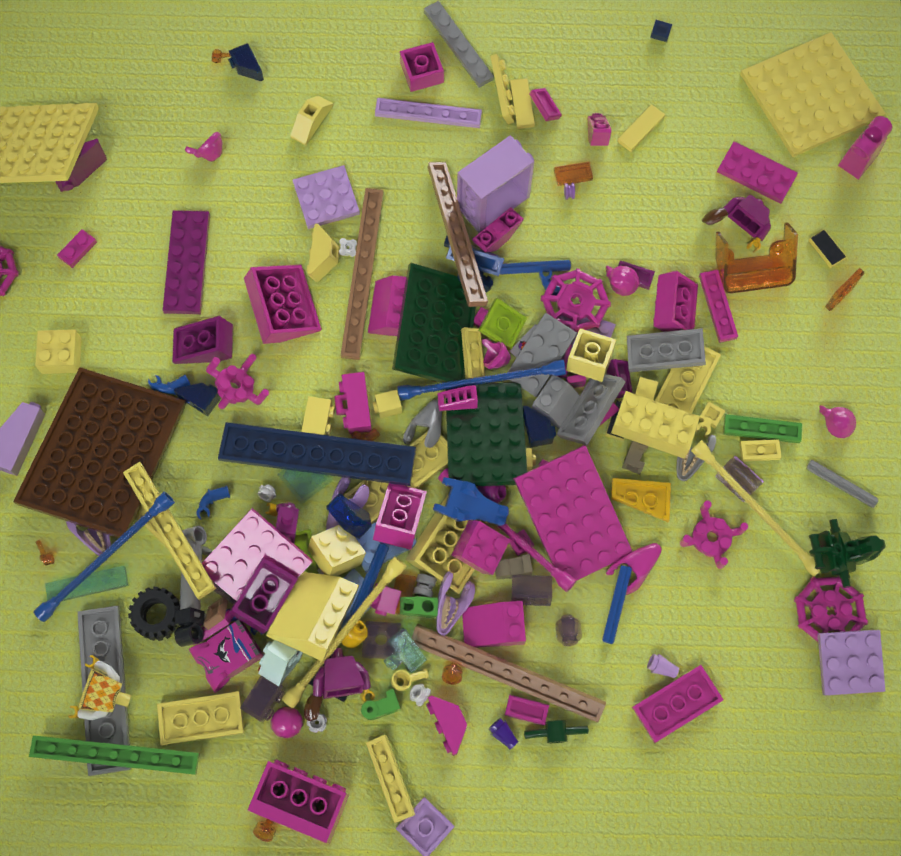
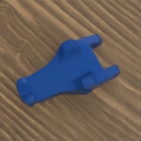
M443 477L442 484L450 486L451 489L445 506L434 504V511L458 522L480 520L498 526L506 523V518L509 514L507 506L499 505L487 499L473 483Z

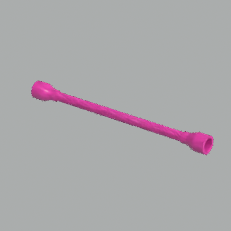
M448 468L439 475V481L442 482L443 477L448 478ZM506 523L498 526L513 541L515 540L520 547L526 550L528 554L530 553L545 569L549 570L558 585L565 592H568L577 581L569 573L561 571L558 567L556 568L545 557L541 556L537 550L535 551L528 542L518 536Z

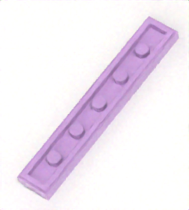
M377 98L375 109L376 117L480 128L482 114L480 109Z

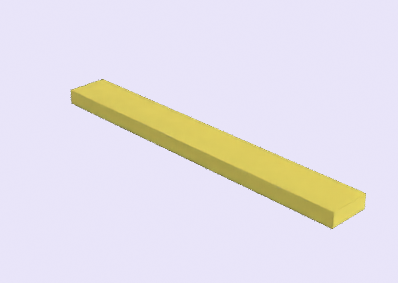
M138 462L124 471L123 474L147 513L160 493L141 462ZM168 509L159 513L156 517L154 516L151 519L152 523L197 599L200 600L216 589L215 585L170 510Z

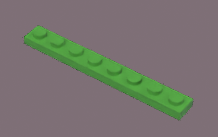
M34 735L29 752V757L192 775L197 774L200 753Z

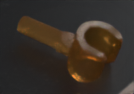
M218 49L212 52V62L220 63L221 58L237 57L236 53H222Z
M36 541L41 554L40 560L43 564H54L53 554L51 552L46 553L41 541Z

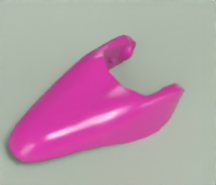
M652 543L634 550L612 563L608 567L606 574L613 575L614 570L618 569L621 564H627L636 574V580L630 583V586L627 588L626 595L631 594L643 584L657 562L662 548L659 544Z

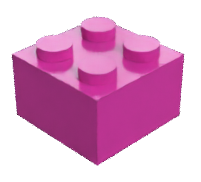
M433 42L400 51V64L410 92L444 83V70Z
M468 520L451 555L482 574L493 575L510 539L480 521Z

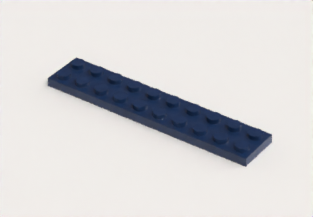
M226 422L218 460L410 486L416 447Z

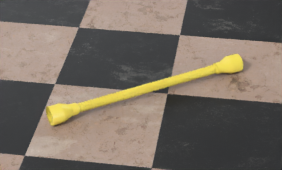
M701 440L691 452L697 458L711 465L716 472H719L718 474L740 494L741 498L746 503H749L748 505L797 553L805 569L812 576L818 574L820 569H815L814 557L803 551L790 538L787 532L783 531L782 527L747 494L748 492L717 463L709 447Z
M393 557L382 576V580H380L379 584L375 586L374 590L360 605L361 607L357 609L358 611L352 615L351 619L336 635L324 661L333 654L340 645L339 643L348 635L349 631L356 625L385 586L405 570L407 566L398 558ZM317 660L305 674V677L301 679L302 681H298L295 686L287 690L281 699L291 708L296 707L301 700L304 690L307 688L306 686L312 680L311 678L317 674L318 669L323 666L324 661Z

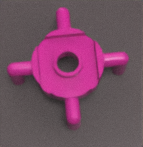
M250 354L240 369L231 365L219 372L216 370L220 363L218 357H214L207 366L206 372L216 378L215 386L218 389L217 393L222 398L218 404L220 409H225L229 403H243L248 399L256 405H260L269 395L267 389H263L258 396L253 394L254 379L247 374V371L256 360L255 354ZM230 383H235L238 389L233 388Z
M707 500L700 507L703 519L696 524L692 537L685 535L681 539L680 545L682 547L694 545L701 553L708 557H714L716 567L722 569L728 563V559L721 555L731 546L732 537L742 535L748 529V524L743 522L739 527L730 529L725 520L710 517L708 510L712 504ZM707 533H715L717 541H709Z

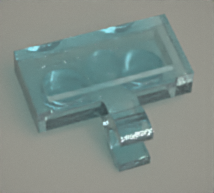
M402 628L388 640L396 654L387 657L383 662L392 670H395L403 663L407 670L413 673L427 659L407 630Z

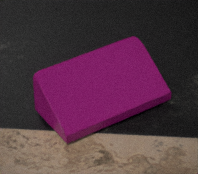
M610 360L606 374L621 377L625 381L616 398H623L626 391L633 393L628 361Z

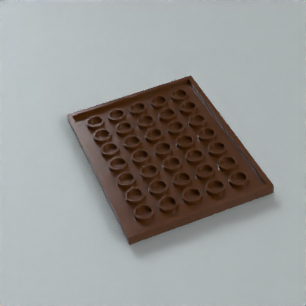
M79 367L13 501L14 504L120 538L131 528L141 506V502L123 472L141 462L151 480L153 479L186 406V401Z

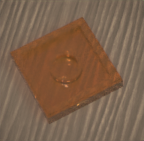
M861 268L834 293L825 308L832 311L854 289L864 275V271Z

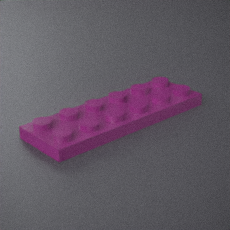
M173 210L163 301L164 314L201 315L210 221L209 211Z

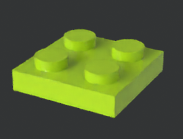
M496 298L478 331L495 342L504 343L506 348L510 350L527 317Z

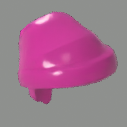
M219 132L213 133L198 149L186 146L185 152L193 154L197 158L202 157L211 162L215 161L222 154L223 142L221 134Z
M606 266V276L609 278L611 288L615 293L621 296H628L637 290L639 277L634 269L628 266H618L615 268Z
M488 338L482 339V344L487 348L484 357V366L487 369L501 368L510 362L511 356L504 343H495Z
M822 405L819 406V412L825 417L826 427L831 435L837 438H846L854 432L856 418L849 409L844 407L828 409Z

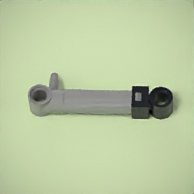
M201 526L182 530L202 563V554L209 555L212 552L211 549L202 546L207 540L206 531ZM182 572L180 610L175 611V625L181 627L176 629L174 636L176 643L181 647L202 642L204 631L201 626L204 625L205 611L200 610L201 599H197Z

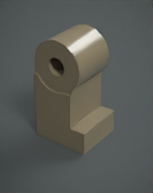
M632 441L622 468L640 475L645 462L640 460L649 446Z
M530 554L500 560L495 570L496 579L531 576L533 570Z

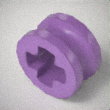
M571 183V185L564 184L565 200H568L569 197L575 199L574 183Z

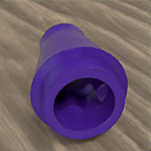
M499 718L489 727L490 735L507 746L509 750L519 742L506 720L503 721Z

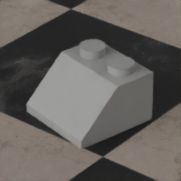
M552 375L534 401L531 411L560 429L580 395L569 383L558 376Z

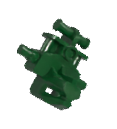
M837 519L829 520L830 532L824 531L819 534L809 535L812 550L809 553L810 556H814L815 569H820V572L824 574L831 572L832 575H839L843 588L851 587L849 573L856 571V565H861L877 558L886 548L885 540L879 539L877 535L851 541L848 533L841 532Z

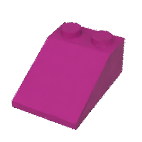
M389 483L375 526L373 540L411 550L427 491Z
M523 601L468 607L462 614L465 644L475 648L525 645Z

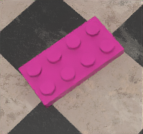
M733 142L717 170L718 173L780 204L798 174L736 142Z
M699 665L636 704L632 709L652 741L656 743L724 699L702 665Z

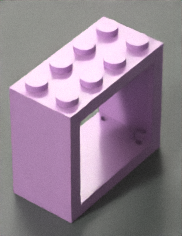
M511 135L458 172V204L463 216L478 233L510 207L514 209L530 197L534 158L530 153H526L518 140H514Z

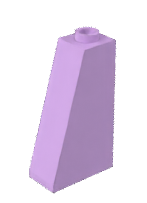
M22 402L1 426L0 471L15 476L18 475L45 416L40 405L30 402V404Z

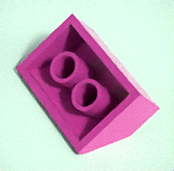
M677 270L658 275L653 326L663 332L694 329L698 284Z
M392 275L375 281L368 333L397 336L406 277Z

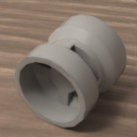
M418 574L416 580L418 583L414 587L413 594L418 597H432V588L436 585L437 579L429 575Z

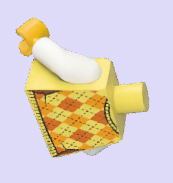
M93 655L89 656L93 658V663L91 665L85 663V666L90 668L91 671L79 705L70 706V708L75 709V714L68 715L69 718L95 720L106 717L109 712H113L115 704L125 707L129 704L131 695L120 692L122 687L120 676L110 665L100 661Z

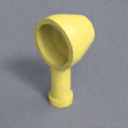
M425 668L422 671L409 674L405 670H397L391 677V685L396 691H404L410 687L413 681L427 679L429 677L428 671ZM396 681H400L402 686H399Z

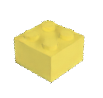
M76 329L38 331L35 366L41 374L77 373L80 367L82 338Z
M579 329L568 357L566 371L603 382L614 352L616 339Z
M345 522L312 536L307 549L323 574L338 576L361 566L366 554Z

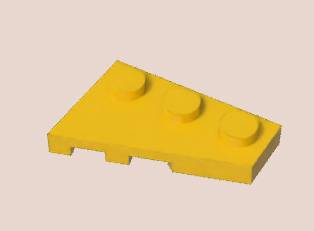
M612 478L611 499L669 522L671 483Z

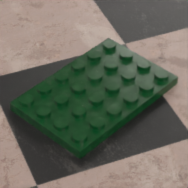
M414 263L408 265L392 370L441 383L465 379L461 329L464 327L473 328L476 307H468L462 284L457 276Z
M516 382L476 385L478 401L476 409L446 411L448 478L467 481L476 486L516 485L513 478L527 472L521 384Z

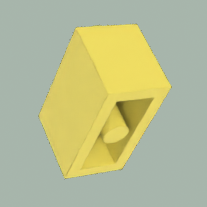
M308 396L301 432L330 436L332 425L329 422L335 413V407L330 399Z

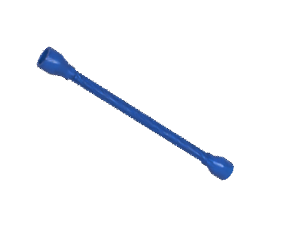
M558 360L541 368L519 370V372L514 371L512 373L507 372V374L500 373L473 379L469 378L461 381L456 380L449 383H437V385H425V387L420 385H401L397 387L400 401L425 392H435L449 388L454 389L468 385L473 386V384H485V382L492 383L512 378H522L524 376H536V374L566 375L564 360Z
M166 492L161 493L145 516L143 515L139 521L131 526L124 535L120 536L90 566L84 569L69 585L59 592L56 597L41 603L34 610L35 616L42 622L47 621L53 615L56 607L60 605V602L89 577L94 570L100 567L107 558L113 555L122 544L126 543L154 516L156 517L159 513L168 510L175 503L172 497Z

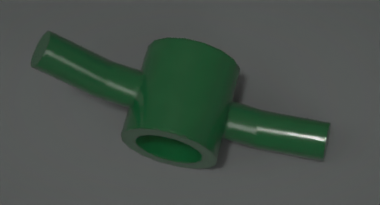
M565 720L545 722L546 729L524 731L525 739L547 737L548 744L568 742L567 735L588 734L589 729L588 726L566 727Z

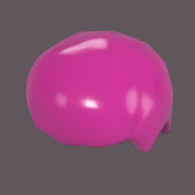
M279 708L273 713L270 720L271 729L278 737L292 738L300 732L303 726L302 715L295 708Z

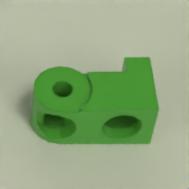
M400 597V614L435 618L438 616V598Z
M394 689L386 691V698L375 702H365L361 708L362 715L367 720H375L400 711L401 708Z

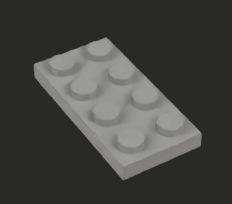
M545 313L508 373L541 368L553 361L561 360L578 333ZM536 374V376H524L509 380L521 384V388L538 397L551 375Z
M703 328L627 336L629 372L706 365Z
M605 374L603 382L590 379L558 430L557 435L565 440L588 445L624 386L625 381L623 378Z

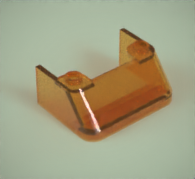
M785 223L784 240L773 242L769 248V255L734 260V253L728 248V242L720 232H716L715 259L724 290L727 293H739L791 285L796 278L798 233L789 223Z

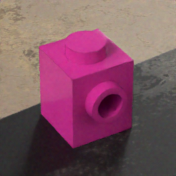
M385 586L369 607L376 609L375 613L386 616L387 613L395 615L401 591Z

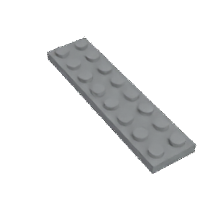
M111 606L78 611L82 691L85 688L91 671L90 668L85 666V663L91 665L93 658L89 656L93 655L116 671L120 676V683H122L120 692L126 693L120 607ZM115 704L113 712H109L106 717L95 720L84 719L86 741L130 746L127 707ZM87 763L88 776L132 770V768Z

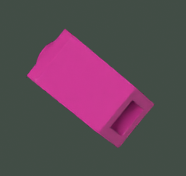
M593 113L592 116L587 118L590 146H608L611 136V127L608 120L601 113Z
M510 207L476 235L472 241L485 253L497 251L509 241L524 218Z
M431 695L428 697L429 702L426 703L430 715L435 714L437 722L434 724L438 733H443L446 739L443 744L447 753L451 752L455 756L460 748L467 723L458 705Z

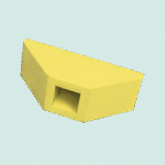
M320 96L307 99L297 114L290 137L306 146L334 104Z
M319 224L314 225L312 246L309 250L310 259L307 265V274L315 282H319L338 264L340 250L339 245Z

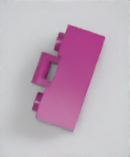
M364 372L342 374V381H339L340 393L344 392V394L334 396L336 415H346V417H343L344 429L348 428L349 434L372 432ZM344 400H347V409H343Z

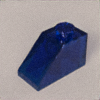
M248 43L229 50V64L232 69H236L238 75L258 81L264 80L262 70Z
M198 383L174 389V393L179 399L185 400L187 404L207 417L221 400L217 393L218 389L211 384L207 386L204 383Z
M523 406V418L530 448L553 444L554 437H556L555 426H551L550 420L529 406Z
M340 493L326 506L340 526L358 539L372 527L369 513Z

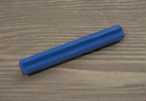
M570 260L503 263L500 275L538 273L542 268L543 272H549L550 269L552 272L569 271L571 269Z
M380 543L377 547L350 611L351 617L358 611L357 609L361 607L360 605L372 591L389 550V546Z
M628 566L620 567L602 639L603 642L613 644L632 572V568Z

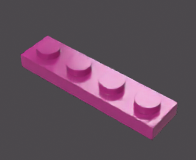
M713 270L700 273L699 279L718 342L737 339L738 333L719 271Z

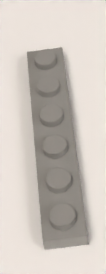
M437 1L425 7V15L478 88L493 81V74L440 2Z

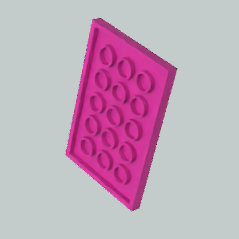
M585 445L513 478L550 562L556 568L558 567L561 571L569 573L573 578L579 580L633 552Z

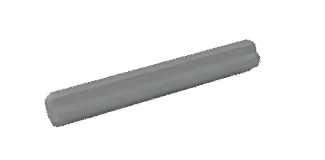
M814 460L808 463L807 470L871 508H874L878 503L877 497Z

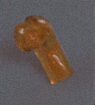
M375 428L367 434L354 431L351 434V439L374 441L380 436V433Z

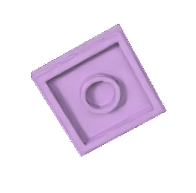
M424 797L414 808L416 815L403 820L396 830L423 856H429L455 826Z

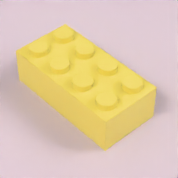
M626 391L611 433L685 459L690 450L700 416Z

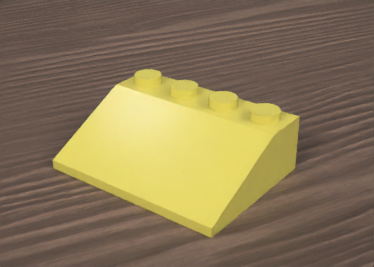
M448 495L441 503L442 506H445ZM436 512L405 559L426 575L436 578L439 583H442L443 577L447 572L453 573L449 589L457 594H460L475 570L451 555L468 520L458 522ZM480 521L485 525L489 526L490 528H492L493 530L499 532L500 528L495 524Z
M303 572L298 577L266 636L324 661L355 599L359 585L342 577Z

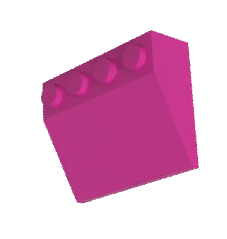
M302 265L251 267L244 277V281L263 344L280 343L322 330Z

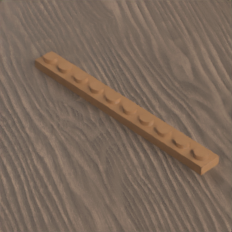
M429 162L427 168L468 307L487 306L488 299L446 162Z
M365 188L341 349V358L360 360L384 191L381 189Z
M420 624L416 625L409 643L595 722H599L606 702L449 636L440 635L438 632Z

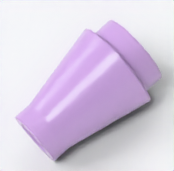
M652 654L647 664V669L651 670V673L676 678L679 672V667L660 654Z

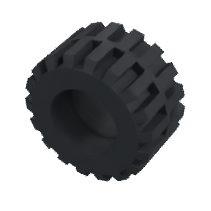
M146 588L144 593L140 591L138 593L139 597L137 599L134 597L132 600L134 604L129 606L131 613H128V617L131 619V626L140 635L153 641L155 639L161 641L164 637L170 638V634L172 632L175 634L177 625H175V611L180 610V601L165 588ZM155 604H164L167 610L165 618L158 624H148L146 614L149 608Z

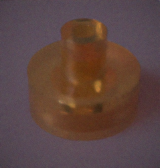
M456 663L446 665L442 671V680L447 684L456 685L461 682L463 671Z
M266 819L265 822L259 821L253 830L254 835L262 841H272L276 833V829L272 826L274 822Z

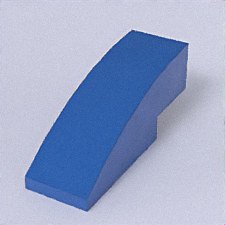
M449 245L446 259L455 261L451 246ZM471 245L478 270L499 276L504 258L491 252L485 253L481 248Z

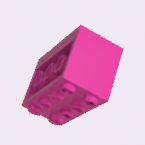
M275 759L274 763L268 761L248 811L330 844L349 797V794L345 793L346 788L333 783L332 787L328 786L325 779L315 775L311 779L307 777V772L294 767L293 771L289 770V765ZM284 785L285 793L279 796L278 789ZM304 793V802H300V804H298V795ZM321 801H324V810H320L319 812H317V803H321Z

